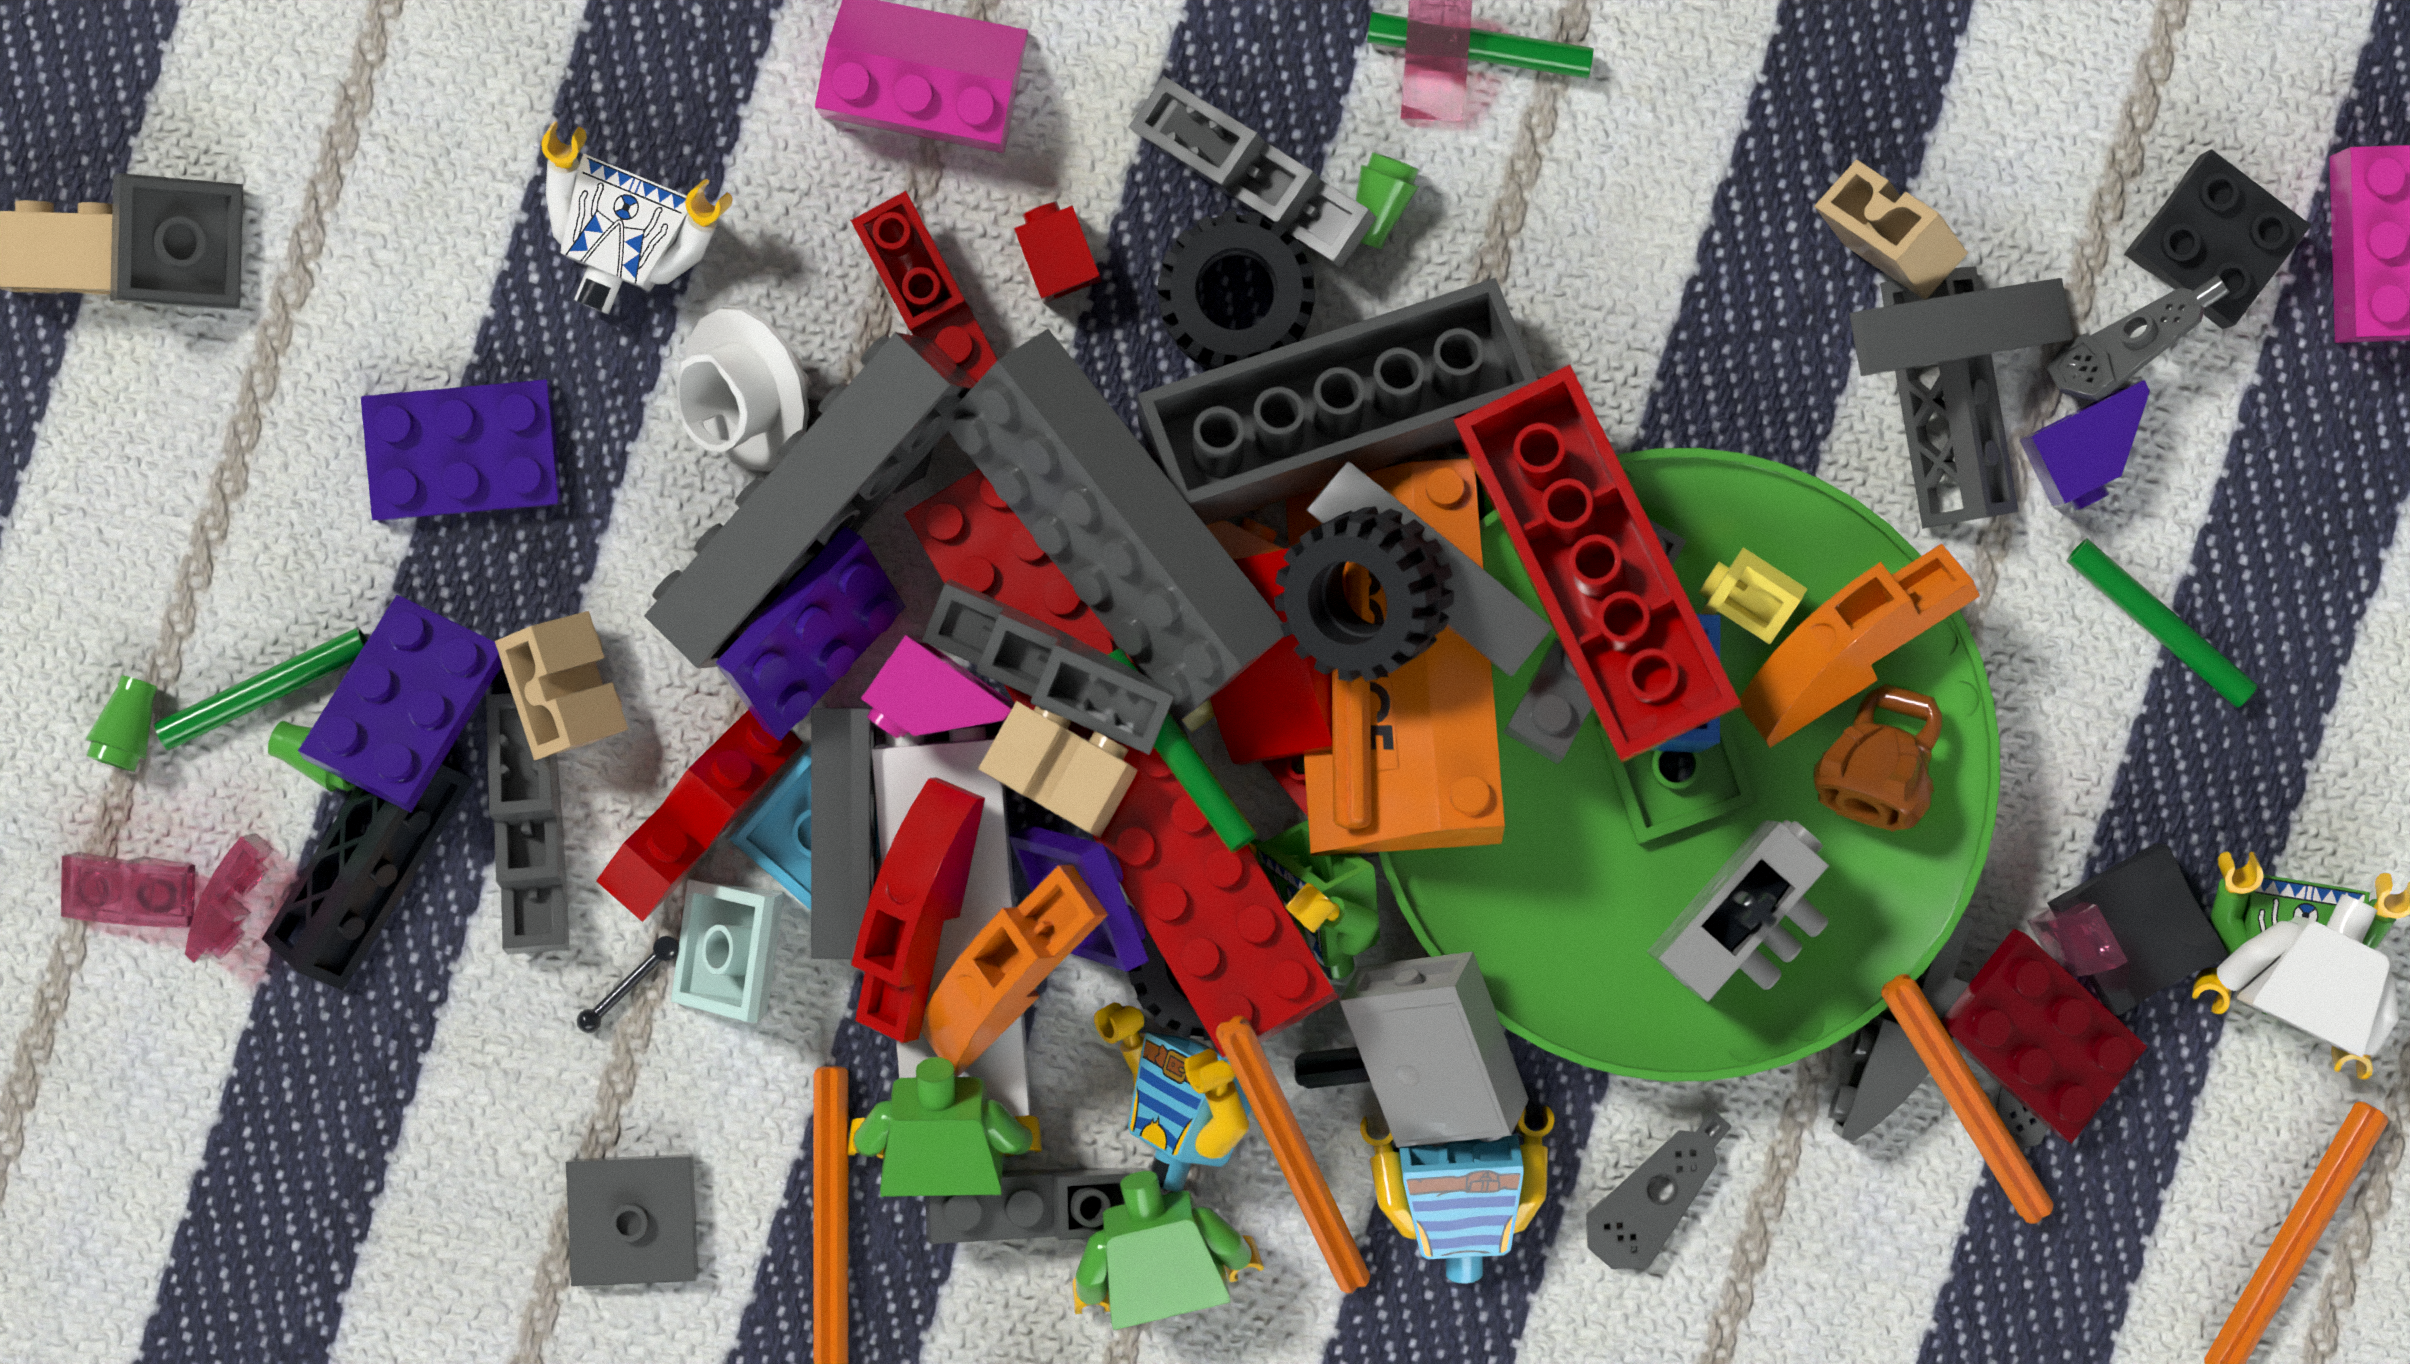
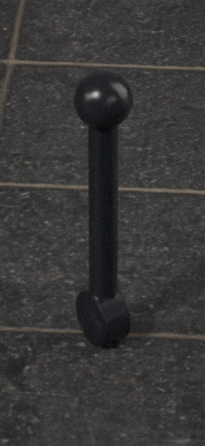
M671 936L658 938L653 946L654 952L593 1009H584L579 1013L576 1020L578 1028L584 1033L597 1031L601 1025V1018L662 960H672L677 956L679 946L677 940Z

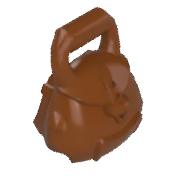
M1884 684L1869 692L1861 701L1856 711L1853 726H1849L1843 731V735L1829 749L1822 753L1823 756L1814 766L1813 777L1815 788L1819 792L1818 801L1835 811L1839 816L1890 830L1891 832L1914 827L1931 807L1932 793L1934 792L1933 779L1929 775L1928 764L1932 758L1931 751L1939 738L1943 715L1935 698L1889 684ZM1878 707L1927 722L1924 728L1914 735L1892 725L1874 723V712Z

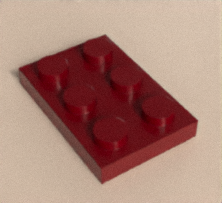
M2012 929L1941 1020L1950 1038L1961 1050L2059 1139L2070 1144L2074 1142L2147 1048L2134 1033L2032 938L2016 929Z

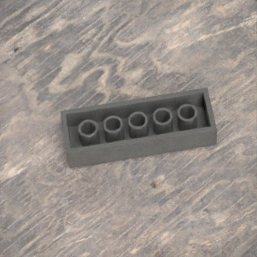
M1493 278L1137 394L1138 425L1151 458L1206 526L1325 487L1346 461H1349L1363 473H1367L1461 442L1454 423L1455 419L1538 380L1497 279Z
M1046 329L997 360L943 419L942 423L953 435L957 445L969 455L994 487L997 495L1008 504L1031 533L1039 548L1047 553L1073 586L1078 597L1090 607L1113 636L1117 646L1122 648L1144 676L1175 693L1170 709L1179 721L1225 688L1284 637L1280 624L1283 622L1049 329Z
M895 332L891 337L886 334L878 338L863 354L860 362L865 367L849 385L846 382L840 383L822 400L818 407L822 415L807 432L804 429L797 431L781 446L776 455L780 462L765 479L762 476L757 477L740 492L735 500V504L739 509L724 526L718 523L701 536L693 549L698 555L683 572L675 570L656 587L652 594L656 602L646 612L644 617L697 669L718 667L715 662L845 526L857 533L946 434L948 429L942 423L943 419L975 386L976 382L932 339Z

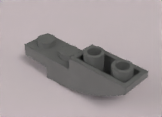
M1648 519L1671 566H1673L1686 540ZM1557 635L1528 683V688L1503 733L1554 763L1559 764L1565 757L1590 712L1592 704Z
M1965 914L1961 916L1950 938L1927 969L1915 980L1940 1021L1970 984L1967 981L1954 977L1975 919ZM1879 1015L1871 1020L1870 1026L1864 1025L1858 1029L1849 1056L1851 1060L1856 1061L1848 1085L1844 1083L1838 1085L1828 1111V1118L1835 1120L1832 1131L1841 1138L1852 1142L1881 1123L1909 1097L1929 1074V1070L1899 1022Z
M1150 1168L1002 1171L1001 1195L925 1196L926 1241L930 1244L1042 1237H1056L1059 1240L1088 1239L1096 1232L1104 1229L1103 1212L1106 1209L1125 1204L1120 1187L1121 1181L1132 1173L1150 1171ZM1160 1188L1162 1195L1176 1192Z

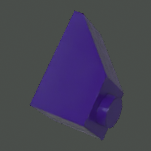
M2145 380L2129 384L2107 395L2101 401H2095L2019 439L2052 506L2071 502L2074 510L2077 511L2109 495L2105 484L2123 474L2150 393Z

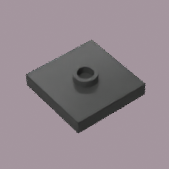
M125 173L113 175L110 301L223 310L240 309L243 184Z
M693 1154L569 1159L566 1161L571 1286L696 1281L699 1278Z

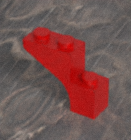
M748 709L687 769L662 805L621 845L596 882L643 922L679 886L710 846L791 759L803 742L791 731L781 741H778L763 730Z

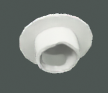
M722 307L700 319L687 341L686 358L680 363L676 387L678 409L683 429L692 440L708 451L721 452L723 456L746 470L769 472L780 462L776 455L781 446L797 431L801 429L806 431L809 414L807 393L809 392V387L812 386V382L809 381L807 373L803 370L801 359L793 353L786 340L780 336L775 328L768 321L746 308Z

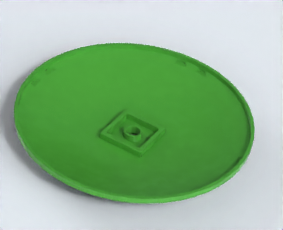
M1657 448L1616 454L1647 518L1686 540L1672 568L1695 614H1700L1708 600L1698 594L1718 561L1730 567L1743 547L1807 588L1802 600L1770 645L1717 611L1715 614L1720 615V663L1738 699L1756 673L1786 638L1823 603L1851 581L1879 562L1892 575L1921 557L1919 552L1889 523L1857 499L1817 477L1782 463L1738 452L1704 448ZM1493 510L1479 521L1483 570L1552 626L1495 510ZM1960 610L1873 663L1871 666L1878 681L1771 748L1768 747L1740 707L1720 716V743L1701 753L1689 752L1693 759L1691 774L1685 780L1673 783L1666 780L1659 770L1658 762L1663 751H1646L1621 763L1593 706L1565 757L1559 764L1554 763L1503 733L1526 692L1528 683L1556 636L1552 628L1512 677L1507 676L1491 663L1505 822L1502 844L1378 852L1383 871L1397 904L1419 942L1429 955L1434 957L1474 952L1499 1023L1545 1051L1585 1067L1624 1077L1665 1082L1712 1081L1752 1075L1788 1065L1828 1048L1860 1029L1885 1010L1888 1005L1881 995L1883 985L1892 981L1900 974H1907L1915 981L1927 969L1948 941L1971 900L1986 862L1996 821L2000 787V740L1994 699L1984 663L1966 620ZM1884 684L1934 697L1943 715L1942 729L1931 751L1932 758L1928 764L1929 775L1933 779L1934 786L1931 807L1914 827L1894 832L1837 815L1835 811L1818 801L1819 792L1815 788L1813 777L1814 766L1823 756L1822 753L1829 749L1843 735L1845 729L1853 726L1856 711L1864 697ZM1878 707L1874 712V723L1892 725L1914 735L1918 734L1927 722ZM1785 819L1791 823L1796 821L1822 843L1823 848L1817 855L1829 865L1803 895L1828 918L1827 926L1816 937H1810L1785 915L1779 921V924L1802 943V949L1792 961L1784 962L1762 942L1756 947L1760 953L1781 970V977L1769 990H1763L1738 968L1708 1002L1688 990L1646 951L1763 820L1783 823Z

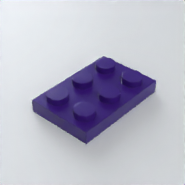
M550 380L360 396L372 521L562 505Z
M845 526L715 663L763 730L778 741H781L797 723L806 717L813 705L829 688L850 670L852 664L876 638L893 624L895 618L906 608V605L864 539Z
M396 595L298 749V752L304 760L411 813L502 666L495 642L406 598Z
M1031 825L1009 835L1031 893L1058 865H1073L1108 913V916L1071 954L1126 972L1149 961L1141 942L1146 938L1144 925L1135 909L1126 904L1119 883L1123 881L1122 869L1117 858L1109 848L1104 847L1101 843Z

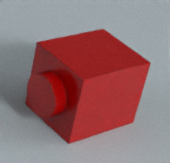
M1055 201L1036 207L1022 215L1026 224L1018 226L1014 230L1043 304L1102 282L1073 206L1060 210L1058 202Z

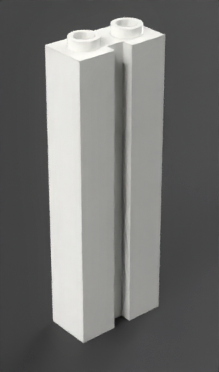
M986 725L949 730V740L927 742L924 741V734L913 736L909 732L904 737L900 736L897 739L891 734L886 733L887 744H878L872 749L881 866L904 818L928 778H940L985 798L960 918L946 920L943 923L926 1007L947 972L980 931L1002 908L1015 907L1005 784L978 769L997 736H987ZM1024 1013L959 1076L978 1077L983 1080L989 1099L1000 1101L1013 1116L1029 1115L1032 1105ZM920 1032L919 1040L906 1043L896 1040L899 1078H916V1068L921 1061L927 1058L938 1057L922 1032Z

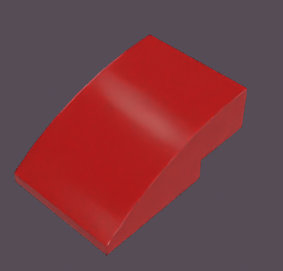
M1289 548L1233 560L1283 623L1287 621L1285 611L1275 610L1274 597L1284 592V588L1275 584L1278 570L1289 565L1283 559ZM1294 634L1280 639L1230 684L1210 698L1221 736L1234 764L1244 765L1333 749L1332 672L1324 675L1315 670L1314 666L1317 659L1312 655L1302 660L1293 650L1299 644Z

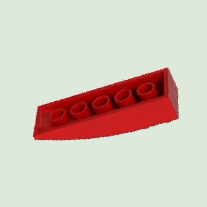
M1571 365L1565 366L1455 419L1454 423L1460 441L1621 763L1740 707L1741 703Z

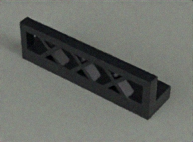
M443 761L411 813L356 786L263 935L262 940L297 973L344 990L474 779L462 769ZM372 810V823L365 834L358 837L361 820L366 812ZM339 863V876L333 886L326 890V877L334 864ZM306 916V929L294 946L288 938L301 917Z

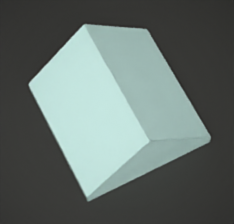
M688 879L671 1002L745 1022L757 1023L768 1013L785 892Z

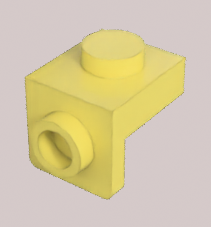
M1743 547L1730 567L1718 561L1702 585L1698 594L1708 600L1700 614L1715 615L1718 611L1770 645L1802 600L1807 588Z

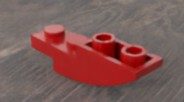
M907 191L852 219L851 222L912 335L932 339L977 383L996 363L998 358Z
M937 777L928 778L895 835L870 895L851 966L865 972L855 1021L901 1043L919 1040L943 923L946 920L960 918L985 801L984 797Z

